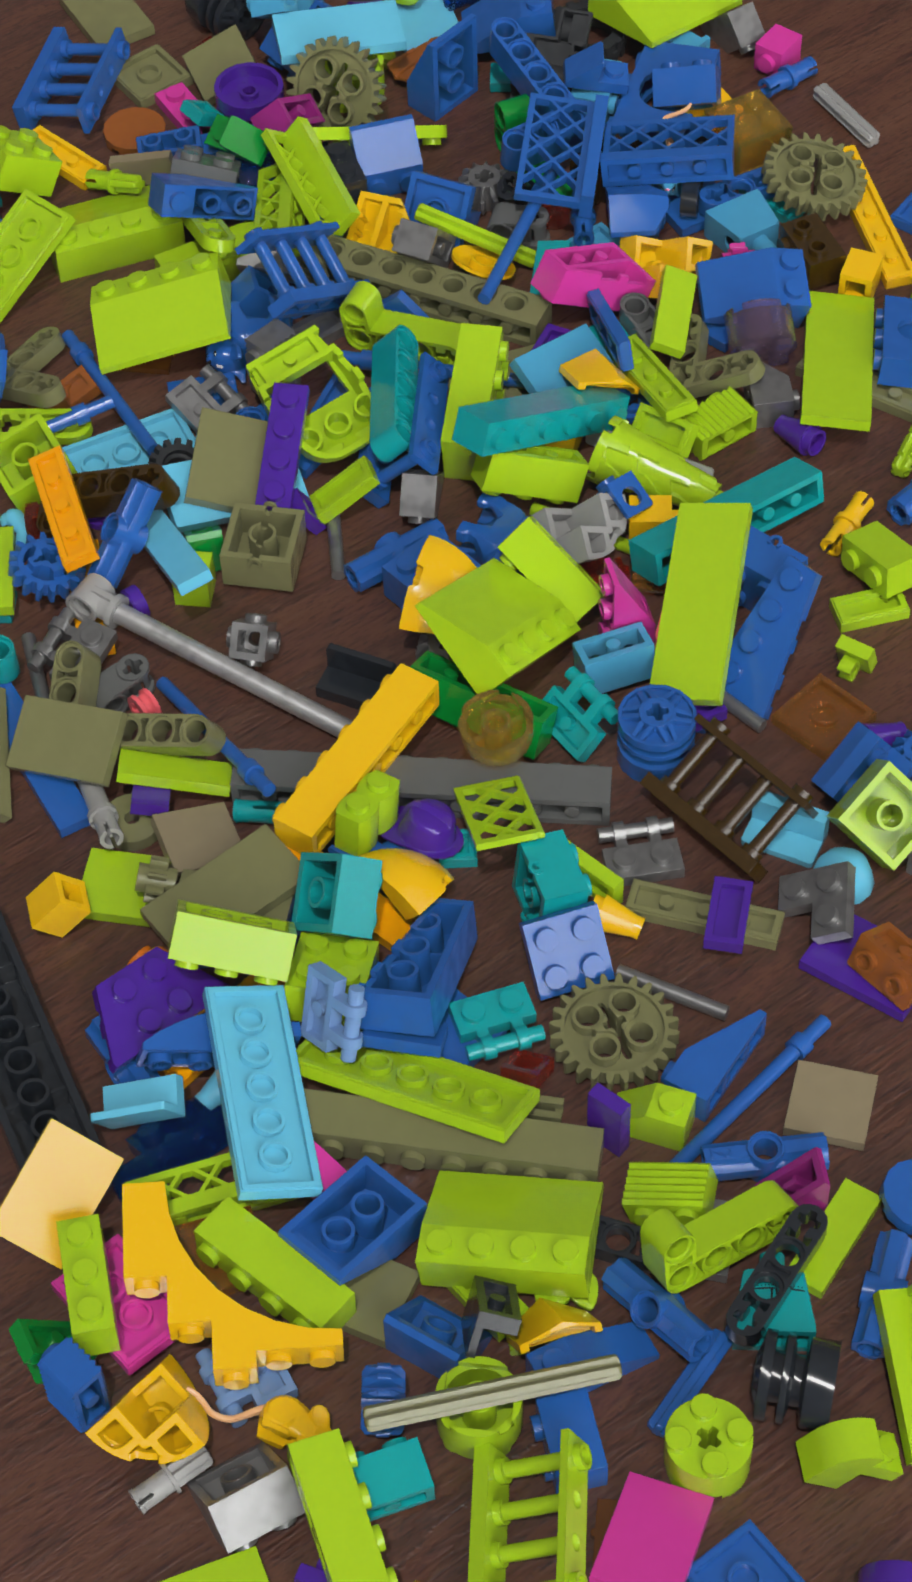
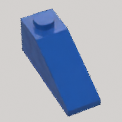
M759 1009L686 1048L676 1062L671 1060L667 1064L660 1081L664 1085L696 1093L695 1117L705 1122L765 1035L767 1013Z
M634 1322L605 1327L603 1331L597 1333L591 1330L564 1336L525 1355L526 1372L616 1354L621 1363L622 1376L659 1359L660 1354L645 1329L636 1326ZM607 1383L588 1386L587 1391L591 1392Z

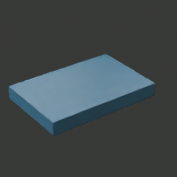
M584 324L515 358L509 366L527 392L531 394L573 386L559 372L560 365L595 348L613 364L614 362L588 325Z

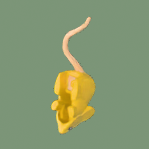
M189 1386L186 1388V1391L199 1401L205 1412L218 1421L236 1423L259 1415L256 1437L278 1449H283L289 1443L331 1431L330 1415L327 1408L323 1405H315L309 1410L298 1399L288 1395H279L263 1405L253 1407L236 1415H225L213 1410L205 1398L195 1389Z

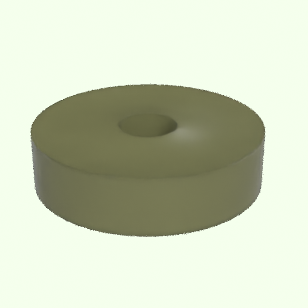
M132 793L121 795L110 802L118 812L119 818L117 822L124 834L123 842L119 846H117L114 837L110 839L114 847L124 851L142 850L157 841L151 825L152 816L130 814ZM133 820L137 821V822L134 823V824H129V823H128V822L133 821Z

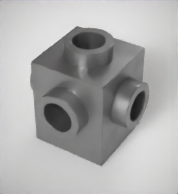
M245 613V618L232 621V626L228 627L226 646L229 647L228 658L240 659L241 664L261 667L262 662L273 659V654H278L281 643V633L276 632L277 622L267 621V615L258 613ZM254 632L260 633L259 645L252 641V634Z

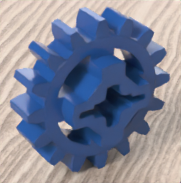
M40 532L39 539H35L29 534L26 536V544L20 541L16 542L15 551H10L8 576L13 577L12 585L14 587L23 586L22 595L26 596L31 592L35 593V601H40L42 596H48L49 601L52 603L55 601L56 595H60L66 600L69 590L73 591L85 578L86 565L67 574L62 565L54 538H47L45 532Z

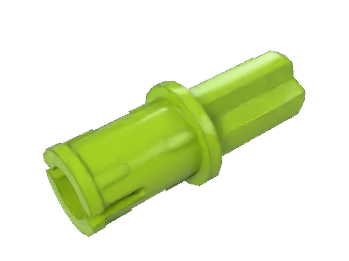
M89 169L85 176V179L96 180L95 182H85L87 188L107 190L110 194L114 195L120 192L140 194L142 187L145 186V181L142 180L141 175L122 173L119 169H112L110 171Z

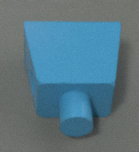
M755 189L706 210L704 236L709 241H713V244L724 252H727V249H729V244L745 242L748 250H760L770 247L778 248L777 239L779 238L780 225L761 192Z

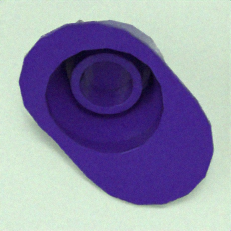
M429 798L414 800L406 806H399L398 819L395 825L387 832L381 834L382 838L391 843L434 859L453 857L460 852L464 844L463 834L456 825V817L452 809L442 801Z

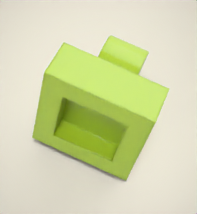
M841 634L835 645L837 657L840 660L837 670L840 671L838 676L852 683L859 669L869 674L872 673L878 662L875 648Z

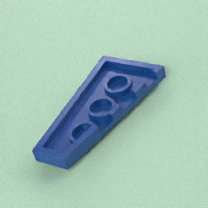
M792 555L787 556L734 637L725 686L726 692L767 720H769L773 709L771 704L776 690H780L785 675L782 674L790 654L794 653L798 643L796 637L801 623L806 621L822 578L819 573Z

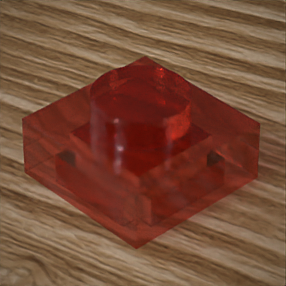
M517 1049L501 1065L500 1076L539 1088L554 1072V1057L527 1050L519 1051Z

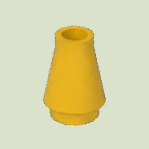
M596 894L593 901L598 905L604 932L627 936L637 940L646 918L637 915L608 894L606 897Z

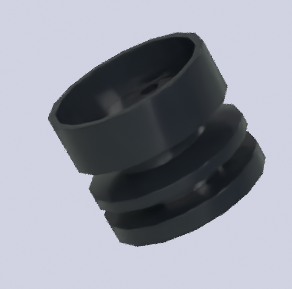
M185 0L186 11L190 17L201 26L209 29L215 36L236 24L244 40L247 41L260 29L265 20L251 18V12L248 10L246 0Z
M768 1328L767 1336L757 1352L752 1380L753 1420L764 1422L767 1404L771 1402L778 1404L775 1424L782 1425L789 1406L798 1408V1426L800 1429L813 1431L822 1425L828 1424L842 1341L814 1336L810 1342L807 1354L803 1355L798 1354L796 1333H789L786 1351L776 1350L779 1330Z

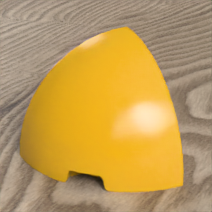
M638 235L620 238V248L656 280L648 297L655 299L658 298L661 275L666 264L696 274V263L710 260L713 241L689 236L667 240H658Z
M429 535L416 561L417 567L413 583L407 589L399 629L434 634L415 605L475 570L477 567L456 546L439 537Z
M386 848L360 855V857L382 860V885L380 888L405 920L416 917L425 911L446 891V886L454 880V877L440 863L413 850Z
M169 1354L119 1399L85 1434L99 1447L127 1461H132L135 1458L158 1460V1464H166L186 1458L205 1446L209 1438V1422L202 1405L192 1394L186 1391L188 1386L195 1389L194 1385L175 1358Z

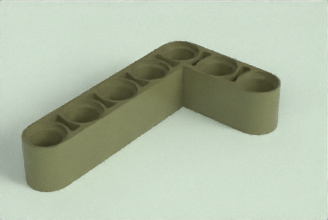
M70 640L61 644L54 656L49 699L70 702L71 697L76 693L74 700L70 703L96 707L101 672V659L99 655L77 641ZM81 657L80 662L75 666L76 661ZM125 713L128 715L120 748L175 756H213L222 750L226 742V734L221 726L199 714ZM138 729L136 737L132 740L133 733ZM172 729L171 736L165 741L166 734ZM206 729L204 738L199 741L200 734Z

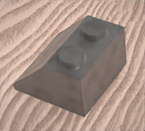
M264 1442L205 1471L186 1483L215 1539L228 1554L232 1551L240 1552L249 1549L256 1544L258 1538L272 1530L279 1531L290 1527L297 1521L298 1516L305 1513L288 1465Z

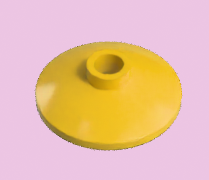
M459 245L453 248L451 253L452 260L460 268L468 272L469 275L487 280L500 256L476 245ZM511 262L502 280L514 276L516 268L513 262Z

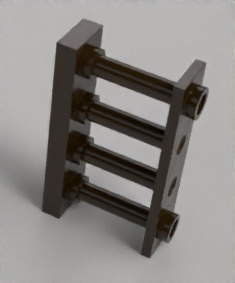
M698 713L694 720L706 731L668 777L664 774L659 780L649 771L639 783L759 884L768 873L759 863L763 858L761 853L800 808L813 819L819 814L810 804L814 798L797 783L790 788L727 737L731 731L717 718L713 717L709 722ZM717 742H720L733 754L695 799L691 797L687 802L677 795L682 790L679 786ZM747 764L760 777L722 821L718 819L713 825L704 817L709 812L706 808L741 767ZM774 786L788 799L749 844L745 842L742 847L738 846L731 840L736 835L733 831L767 791Z

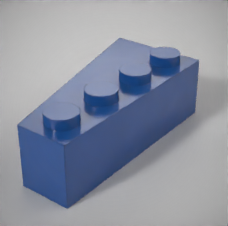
M438 898L410 926L411 933L404 939H398L391 947L392 954L384 963L378 962L370 970L371 978L365 984L359 983V985L365 988L364 999L367 1001L366 1016L361 1019L360 1029L435 1037L478 939L474 901Z

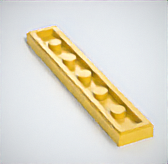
M855 145L843 148L844 152H855L852 160L862 161ZM862 161L860 169L866 170L864 178L868 180L865 187L866 190L862 201L858 203L855 210L850 208L849 214L867 251L883 255L881 280L885 289L912 284V261Z

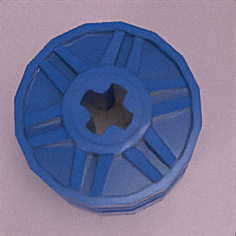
M646 685L636 688L626 695L618 707L617 761L622 771L633 780L640 782L649 771L659 780L664 774L668 777L695 745L696 721L694 718L696 717V709L691 699L681 690L667 685Z

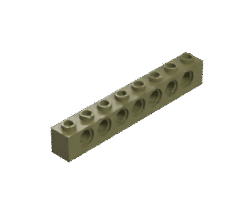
M335 235L328 237L349 278H353L355 281L369 279L371 284L379 290L382 300L402 289L430 318L460 324L501 326L503 328V340L522 346L535 344L548 323L552 324V303L544 300L541 295L499 284L490 303L485 305L478 301V295L486 282L485 279ZM311 246L329 280L337 283L317 246ZM296 257L308 281L316 284L302 257Z

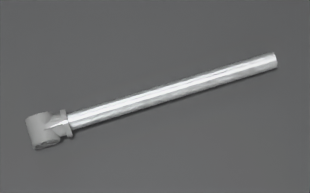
M89 573L66 598L67 608L76 614L75 618L82 622L85 617L93 621L99 618L109 628L115 629L120 625L337 738L341 729L346 724L350 725L352 723V720L130 607L129 598L123 594L116 595L112 584L99 574Z

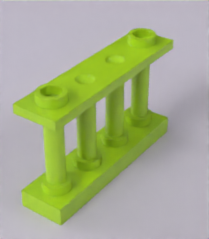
M569 1428L561 1429L560 1452L511 1461L491 1443L474 1447L468 1582H505L506 1568L509 1566V1563L557 1555L556 1579L542 1582H588L585 1574L588 1470L592 1466V1454L589 1445ZM559 1470L558 1494L509 1502V1484L513 1478ZM558 1512L557 1536L507 1544V1530L511 1520Z

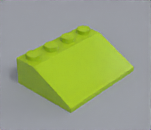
M588 0V11L593 12L594 18L646 46L654 48L742 5V0Z
M150 185L142 187L140 194L120 192L117 195L112 194L60 208L72 215L76 220L50 255L60 282L154 259V255L186 244L182 218L161 217L148 205Z
M217 252L199 253L187 260L167 262L159 268L145 272L136 271L127 277L113 281L104 280L91 287L90 307L99 369L102 375L231 339V282L220 254Z
M495 558L415 605L479 698L494 690L581 630L572 612L564 606L559 598Z
M439 1170L421 1224L415 1259L421 1285L450 1288L451 1286H463L465 1289H471L474 1276L477 1275L515 1284L517 1293L589 1299L604 1189L603 1182Z

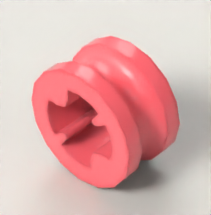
M146 688L139 690V696L131 695L127 698L132 713H162L158 701Z

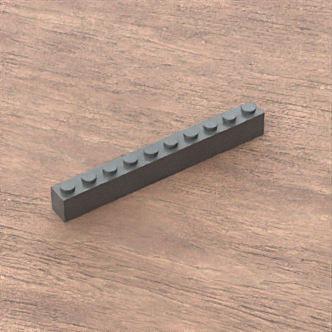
M239 748L248 758L255 759L264 768V774L275 784L276 790L273 795L265 797L254 785H248L237 774V768L233 765L230 782L232 802L234 803L235 798L286 802L294 793L298 781L303 776H308L314 769L322 752ZM401 755L395 759L385 772L400 780L399 806H406L414 800L436 799L447 804L454 812L456 818H463L454 796L453 788L518 775L522 780L540 822L609 826L612 767L595 764L586 766L561 763H525L523 761H487L485 759L464 760L446 757L424 758ZM510 787L500 791L513 794L517 790L515 787ZM481 795L465 796V799L475 801ZM491 798L486 805L498 807L504 801ZM515 804L509 810L523 813L525 808L522 805ZM475 812L472 816L474 819L484 820L488 815ZM499 818V819H498V820H502V821H511V820H507V819H503V818Z

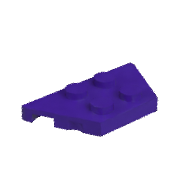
M158 947L153 948L98 984L94 988L92 996L95 1009L101 1018L99 1027L102 1040L106 1039L109 1051V1070L114 1074L136 1059L142 1043L157 1032L177 1022L204 1013L205 1007L202 996L204 987L230 985L200 969L190 970L175 966V960L168 959V952Z

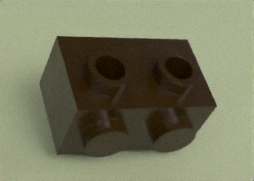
M817 213L780 224V236L777 239V247L803 249L809 290L839 281L847 254Z

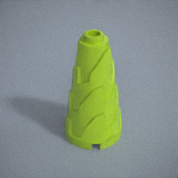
M615 415L608 422V424L615 427L612 433L603 430L589 461L588 470L591 473L586 475V480L598 485L612 475L616 479L632 471L648 495H672V504L678 507L680 503H703L723 493L721 491L722 484L718 483L715 477L686 462V459L668 450V448L657 443V440L628 424L629 421ZM624 489V490H623V491L628 492V493H635V492H634L633 490H631V489Z

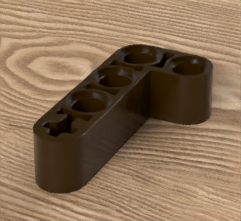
M155 463L72 474L87 519L105 517L113 512L116 513L132 478L142 480L162 491L154 510L171 507L180 496V488L161 465ZM40 501L36 526L40 532H45L47 538L52 539L53 535L42 501Z

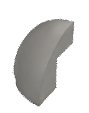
M598 493L572 509L543 508L531 515L578 564L595 561L614 551V544L617 538L625 532L627 519L609 493ZM622 494V497L626 502L625 494Z

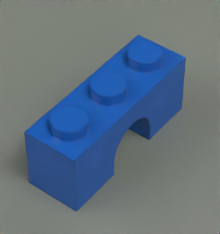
M885 295L883 308H876L874 317V328L876 329L873 339V349H875L873 354V370H878L877 384L912 388V298Z

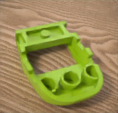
M313 325L245 366L247 374L269 417L274 382L289 384L317 366L327 362L347 392L306 416L301 454L314 462L330 463L342 460L370 443L371 392L364 381L365 376L358 366L353 367L344 357V352L334 343L328 346L319 337L320 329Z

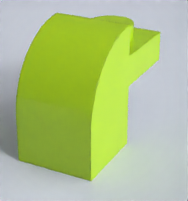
M848 1418L834 1421L816 1428L795 1441L804 1482L837 1489L860 1474L893 1481L904 1474L894 1433L877 1430L876 1422L873 1418Z

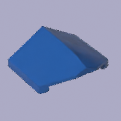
M651 185L605 187L611 238L635 235L652 236L657 234L659 225L669 209L667 192Z

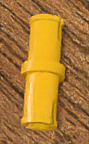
M862 491L855 492L845 510L838 512L833 519L834 525L820 542L823 551L826 550L829 544H833L827 551L828 555L839 556L842 552V536L861 528L862 520L874 506L872 497L865 504L862 503L867 497V493Z

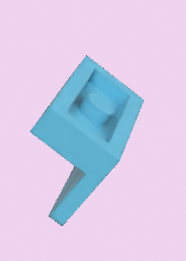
M767 791L752 809V816L741 837V844L744 845L745 842L749 844L788 798ZM813 807L819 813L813 819L800 808L763 852L806 868H812L828 836L830 820L826 816L829 812Z
M171 1074L104 1086V1111L91 1113V1122L110 1129L185 1117L183 1076Z

